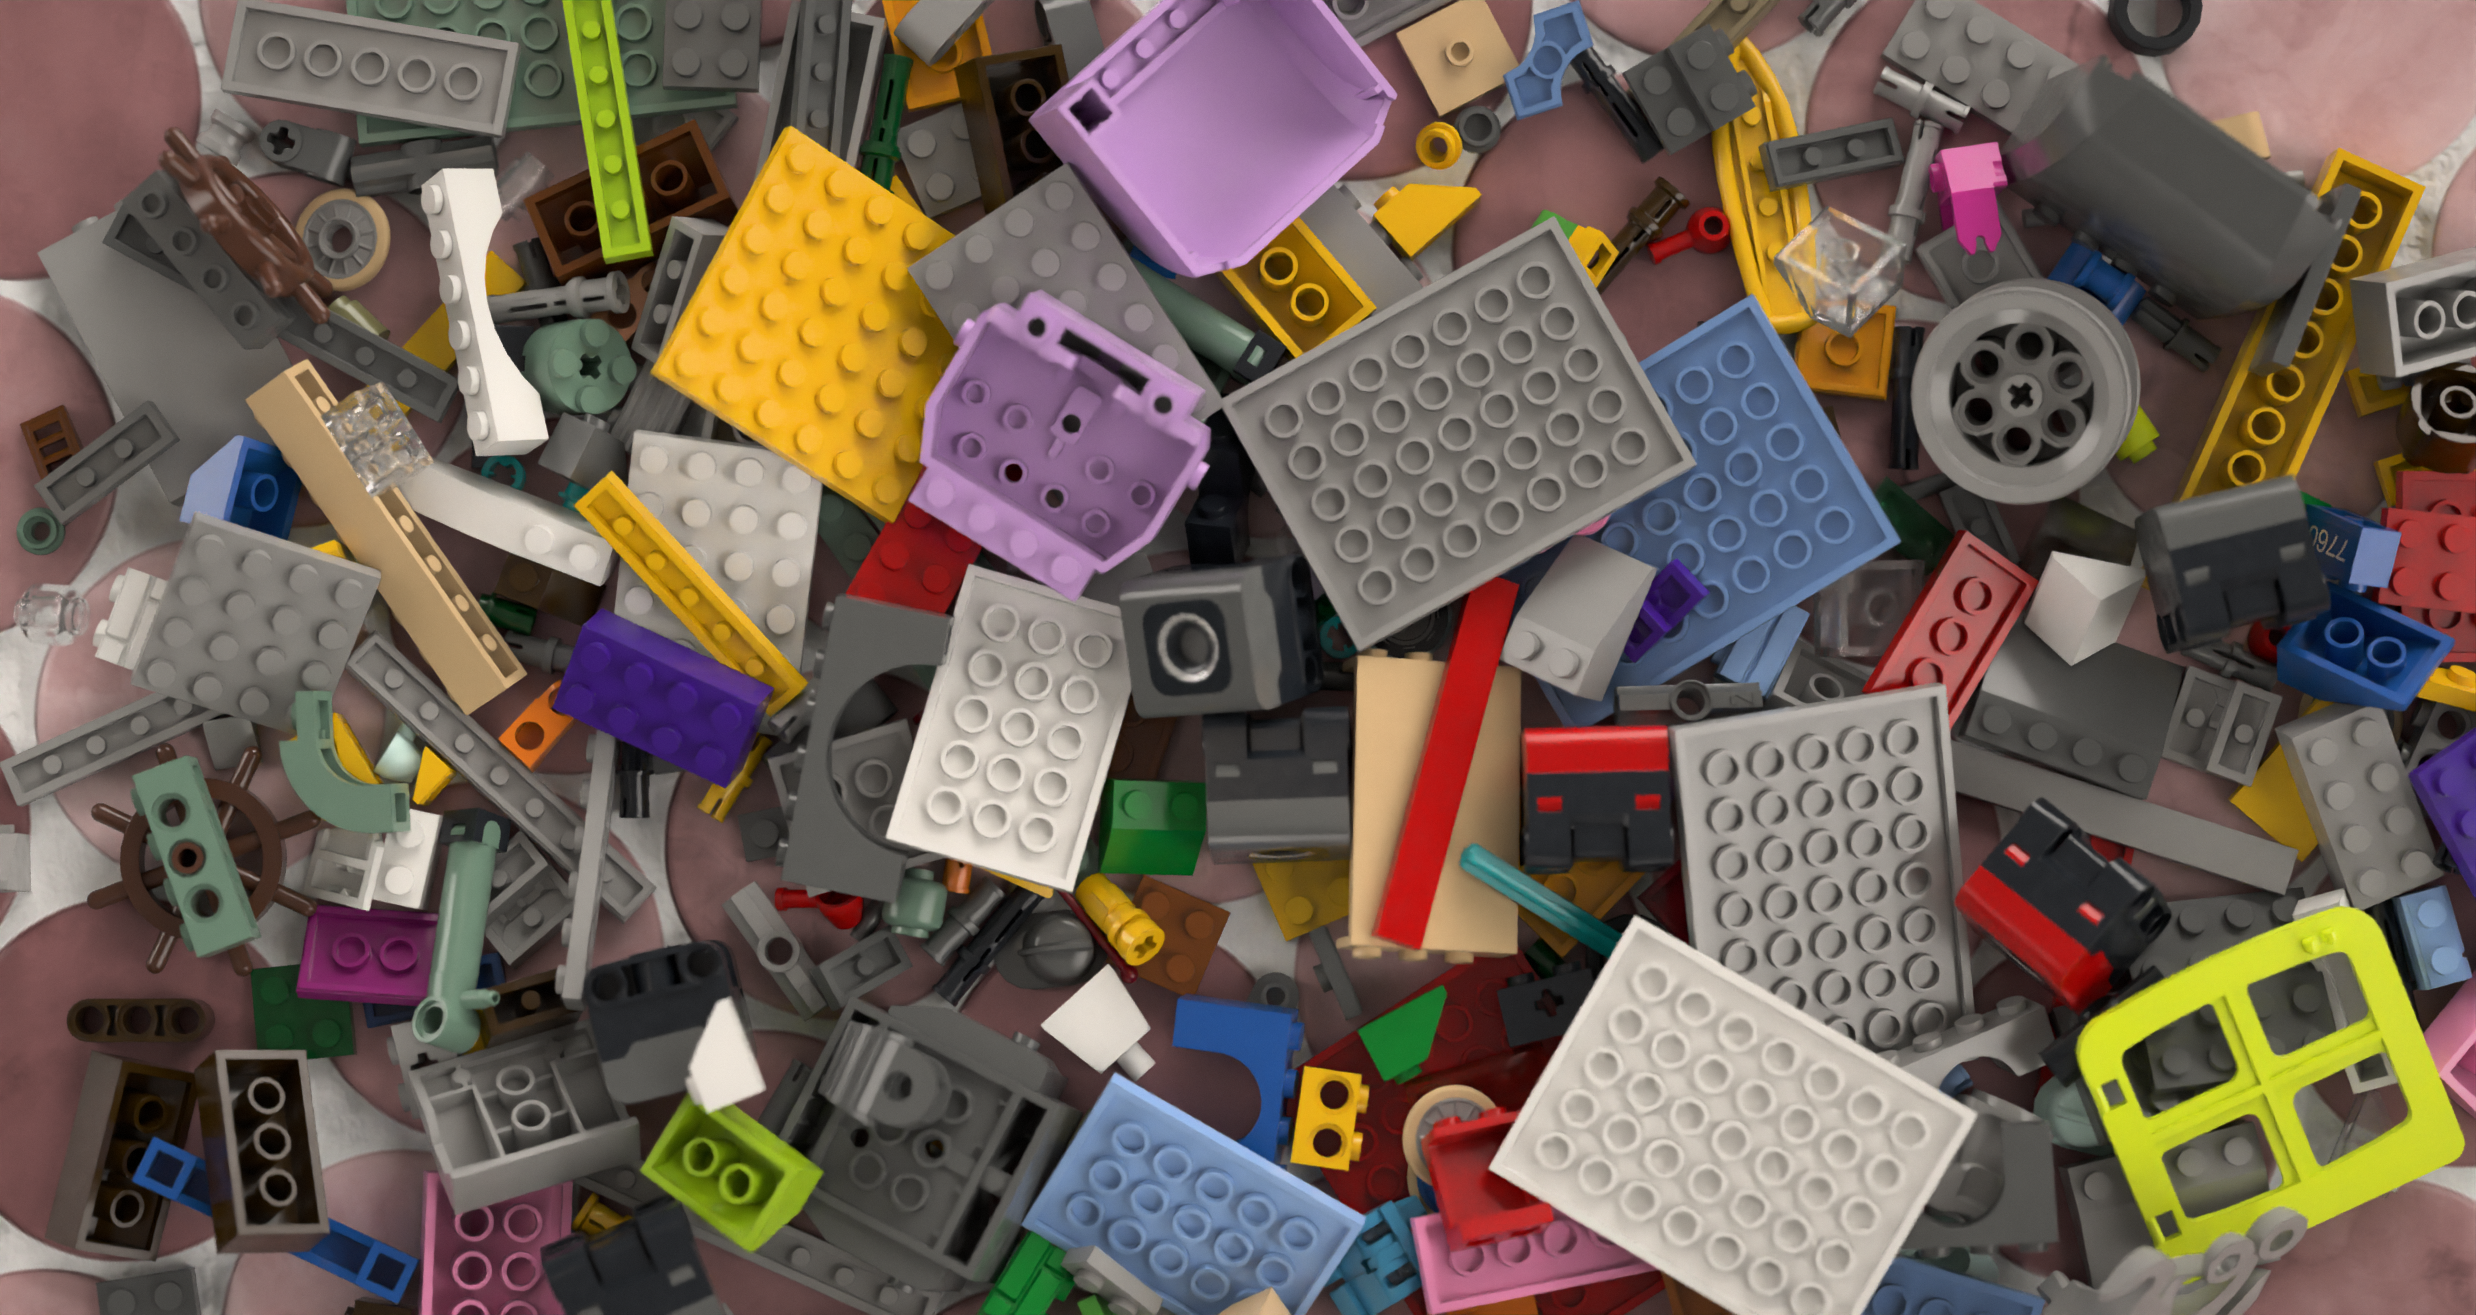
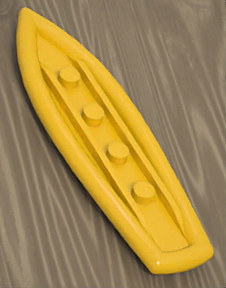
M1746 36L1728 58L1737 73L1744 69L1751 77L1758 93L1752 97L1756 107L1711 132L1714 164L1723 210L1729 220V234L1747 297L1751 294L1755 295L1779 335L1791 334L1808 329L1818 322L1814 242L1808 186L1804 185L1770 192L1758 147L1764 142L1798 136V132L1788 101L1774 72L1760 51Z

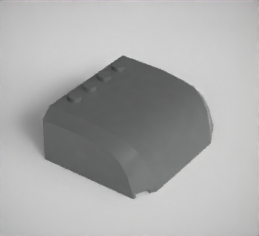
M2105 55L2096 57L2047 80L2000 151L2008 183L2007 188L2033 205L2035 208L2032 213L2038 219L2052 227L2060 224L2073 233L2071 240L2074 243L2092 252L2098 250L2112 260L2111 266L2125 274L2132 273L2136 278L2151 287L2148 291L2149 295L2165 306L2173 307L2175 304L2197 320L2226 318L2258 310L2279 299L2299 280L2343 223L2340 218L2330 217L2326 213L2321 215L2316 210L2321 201L2312 192L2150 79L2135 71L2130 79H2127L2111 70L2113 65L2109 63L2110 59Z

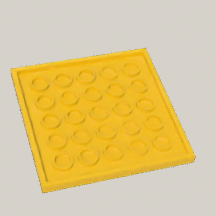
M786 127L780 134L650 374L885 524L887 521L894 523L922 470L923 464L920 463L926 403L959 350V347L953 343L954 339L907 268L954 238L955 235L794 127Z

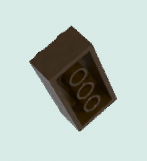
M1062 44L977 57L954 68L986 216L1064 165L1028 121L1040 106L1069 82Z
M214 1050L194 1070L217 1254L309 1252L330 1234L306 1050Z

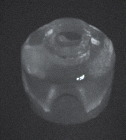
M38 583L31 585L24 592L22 598L16 602L14 620L20 627L24 638L33 644L67 646L72 645L80 635L86 632L90 620V609L87 601L81 596L78 589L73 586Z

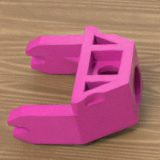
M1991 142L1940 150L1934 157V164L1929 165V180L1932 192H1937L1942 232L1955 225L1957 242L1969 256L1976 254L1977 237H1981L1984 240L1988 253L1994 252L2002 234L1996 197L2008 185L1998 143Z

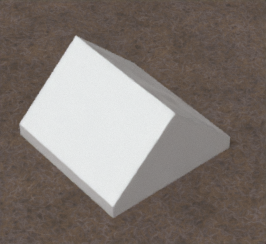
M2052 551L2024 615V624L2072 666L2116 642L2146 577L2145 569Z

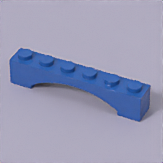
M153 1137L132 1182L212 1217L205 1160L166 1141ZM329 1217L330 1234L309 1252H288L396 1304H400L420 1262V1259Z

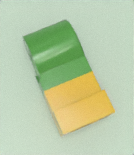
M1542 210L1531 228L1555 216L1591 281L1597 288L1619 254V251L1602 231L1590 226L1584 228L1551 211ZM1598 250L1599 260L1593 268L1589 269L1587 265Z

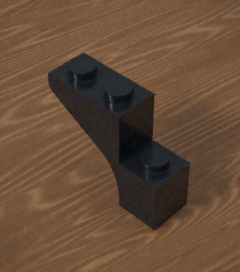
M1222 393L1221 397L1224 398L1230 394ZM1219 409L1210 415L1205 423L1206 426L1211 428L1210 449L1202 462L1209 465V468L1198 484L1199 495L1185 521L1190 564L1214 563L1215 565L1241 563L1250 546L1248 505L1255 467L1223 410Z

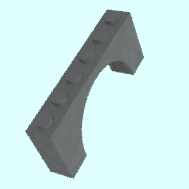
M844 593L836 595L835 603L827 602L822 621V630L829 632L826 650L818 649L812 674L813 678L820 679L816 698L809 696L803 719V725L811 726L807 745L799 744L794 764V772L801 773L798 792L790 791L785 810V819L792 820L789 839L781 838L776 856V866L783 868L781 880L895 903L899 899L909 851L893 847L877 839L867 832L847 810L837 790L833 776V737L846 705L854 694L873 677L902 666L944 665L947 660L955 616Z

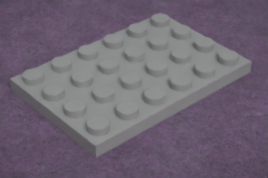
M1069 162L907 268L954 340L968 318L976 322L981 313L1003 302L1019 311L1029 293L1043 290L1206 390L1191 414L1196 420L1201 422L1225 406L1221 395ZM1035 318L1030 328L1044 335L1046 332L1045 322L1041 318ZM1068 328L1059 342L1061 345L1095 359L1098 358L1102 351L1101 348ZM1125 363L1122 364L1118 371L1124 379L1142 394L1150 378ZM1160 395L1156 398L1154 404L1170 413L1173 408L1172 400L1166 395ZM1069 414L1064 418L1063 424L1067 431L1077 432L1080 429L1081 422L1076 415ZM1052 489L1062 505L1064 502L1063 493L1058 489Z

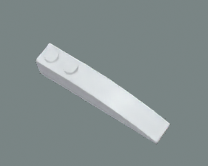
M359 432L414 511L510 553L597 586H601L614 574L620 555L581 513L574 512L563 506L368 432Z

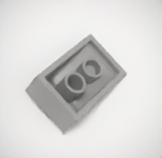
M1573 535L1516 614L1499 660L1576 696L1602 702L1657 568L1586 536Z

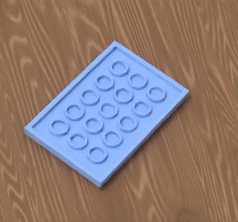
M1114 1072L1037 1195L1021 1226L1035 1232L1066 1252L1069 1248L1097 1246L1163 1298L1161 1306L1176 1315H1218L1232 1304L1269 1287L1275 1290L1291 1315H1305L1364 1227L1366 1217Z

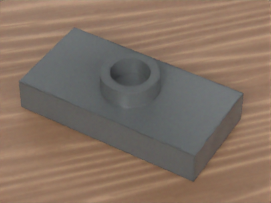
M1321 926L1308 932L1321 962L1313 966V969L1323 992L1326 993L1333 990L1345 1020L1362 1014V1006L1328 928Z

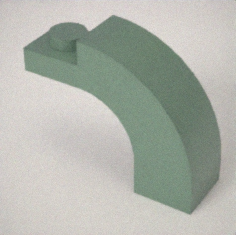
M332 691L295 692V702L291 707V723L297 731V740L279 741L287 778L299 798L320 818L342 829L360 833L411 831L408 783H366L351 775L340 762L334 745Z

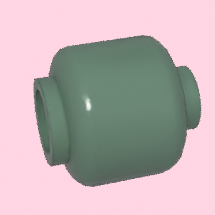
M917 868L905 869L899 899L895 903L883 901L881 916L886 924L891 925V933L928 939L929 932L937 931L941 928L946 906L947 888L942 883L933 881L934 871Z

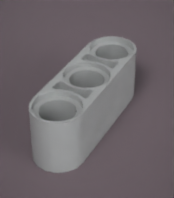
M919 0L898 24L894 35L928 66H931L954 45L994 0Z

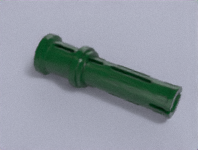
M884 54L883 69L875 101L869 140L864 141L863 145H860L859 154L863 156L860 172L894 194L890 190L895 163L900 162L902 155L900 148L896 144L905 106L911 66H913L914 61L902 55Z

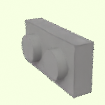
M1095 1245L1069 1248L1060 1264L1074 1275V1282L1078 1286L1089 1292L1099 1294L1109 1302L1108 1308L1116 1315H1156L1164 1300Z

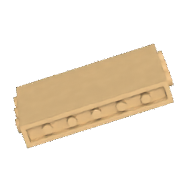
M1366 649L1360 652L1359 655L1343 662L1342 671L1354 673L1349 936L1337 939L1336 949L1352 950V958L1380 959L1381 951L1398 952V960L1408 962L1427 961V954L1444 955V963L1472 964L1473 957L1503 958L1517 954L1518 903L1463 870L1459 865L1462 851L1470 844L1476 843L1518 869L1522 670L1512 666L1497 667L1421 950L1413 951L1371 937L1446 662L1433 661V654L1427 652H1408L1404 654V659L1388 658V651L1383 649Z

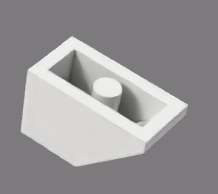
M731 997L717 1002L689 1066L692 1076L686 1078V1084L693 1102L696 1106L704 1104L707 1113L766 1089Z

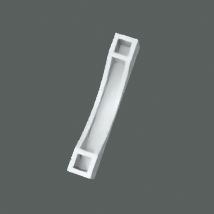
M443 168L421 185V204L424 212L427 213L431 232L430 249L432 255L436 258L439 271V293L441 300L446 306L450 326L448 332L449 342L455 350L459 370L458 387L464 395L468 414V435L473 440L476 456L528 454L549 439L540 394L522 376L507 355L494 328L486 296V253L493 230L502 215L494 170Z

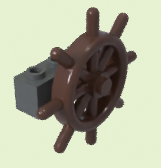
M168 128L164 133V140L173 152L164 151L159 155L158 163L164 170L153 172L122 200L123 204L244 350L263 349L297 319L279 296L286 298L293 296L315 323H326L330 319V311L320 298L329 297L333 292V285L315 270L312 256L291 222L252 180L231 164L226 156L201 155L179 128Z

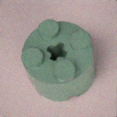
M579 319L547 323L538 328L529 337L522 356H526L525 371H521L522 376L539 392L543 411L562 415L563 412L571 416L584 415L585 413L593 415L610 410L623 398L637 372L636 364L630 356L628 346L617 330L601 319Z

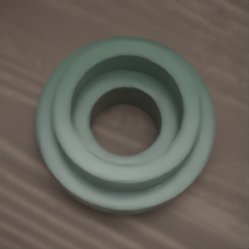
M34 508L27 511L20 518L17 525V538L20 545L26 551L35 555H48L55 552L65 539V525L60 524L53 512L47 508ZM46 523L50 529L49 536L45 540L39 541L35 537V529L38 525Z

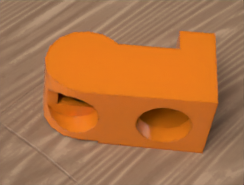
M561 679L553 683L538 699L536 698L498 738L499 743L531 773L541 765L544 757L578 721L552 708L562 683Z

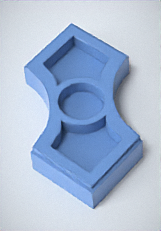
M1580 0L1533 15L1535 39L1531 51L1518 67L1503 75L1517 121L1563 106L1561 86L1566 69L1578 54L1594 46Z

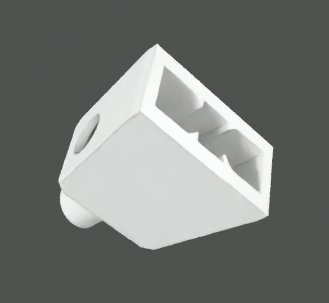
M1107 964L1041 1024L1045 1031L1100 1074L1116 1061L1132 1080L1136 1082L1156 1064L1137 1042L1151 1027L1110 964Z

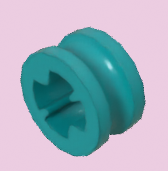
M497 455L490 457L484 463L481 476L489 479L497 477V474L493 472L497 465L501 464L506 469L514 466L516 475H511V478L515 481L510 487L518 490L524 488L526 471L523 464L515 457Z
M1338 616L1332 617L1321 628V648L1332 658H1350L1357 652L1354 644L1349 649L1344 644V651H1338L1332 648L1333 640L1327 637L1330 628L1334 627L1337 631L1338 625L1342 624Z

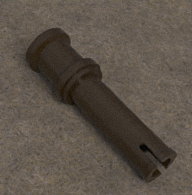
M1659 176L1654 181L1656 187L1638 207L1632 206L1628 210V215L1626 216L1628 222L1611 240L1619 254L1596 288L1599 295L1607 289L1649 240L1654 242L1664 235L1663 227L1679 209L1685 210L1690 205L1688 199L1664 178ZM1599 255L1588 266L1589 269L1593 268L1597 264L1599 260Z

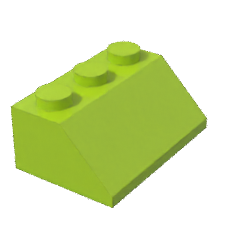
M689 1091L640 1172L744 1250L751 1253L800 1212L824 1172L732 1103L707 1113L704 1104L695 1105Z

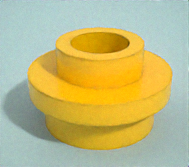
M1431 123L1424 127L1416 138V152L1419 159L1432 169H1447L1454 165L1462 154V139L1457 130L1447 123ZM1436 137L1442 138L1446 142V152H1440L1436 149L1434 145Z

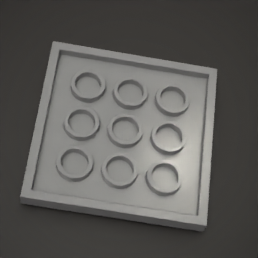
M195 511L131 674V685L297 735V731L291 723V707L295 702V692L332 691L333 698L381 580V571Z

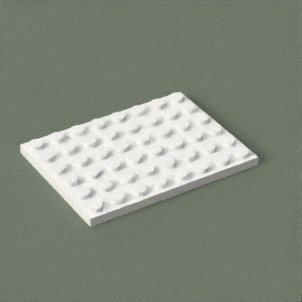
M1635 915L1488 1169L1544 1202H1549L1554 1208L1736 1315H1861L1978 1114Z

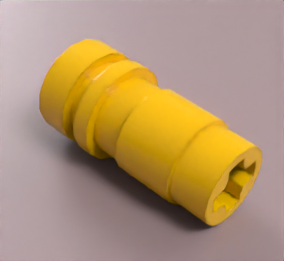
M1103 873L1092 874L1080 883L1075 893L1076 900L1083 906L1087 915L1105 934H1108V942L1129 965L1137 966L1144 964L1158 953L1165 940L1164 932L1143 909L1135 908L1133 902L1116 884L1112 883Z

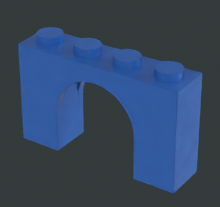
M1188 993L1184 994L1177 1000L1172 1046L1226 1054L1242 1062L1252 1072L1261 1094L1260 1114L1251 1132L1234 1141L1288 1172L1287 1165L1281 1164L1282 1147L1290 1145L1293 1131V1118L1286 1117L1288 1098H1295L1299 1081V1071L1292 1069L1294 1051L1301 1050L1304 1038V1023L1297 1022L1299 1009Z

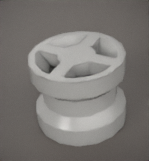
M215 109L211 115V126L207 131L201 132L195 141L218 156H226L231 164L237 166L241 160L240 151L245 143L252 142L256 133L227 114Z

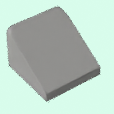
M235 716L202 722L215 770L237 767L244 750L249 746H256L261 750L257 723Z

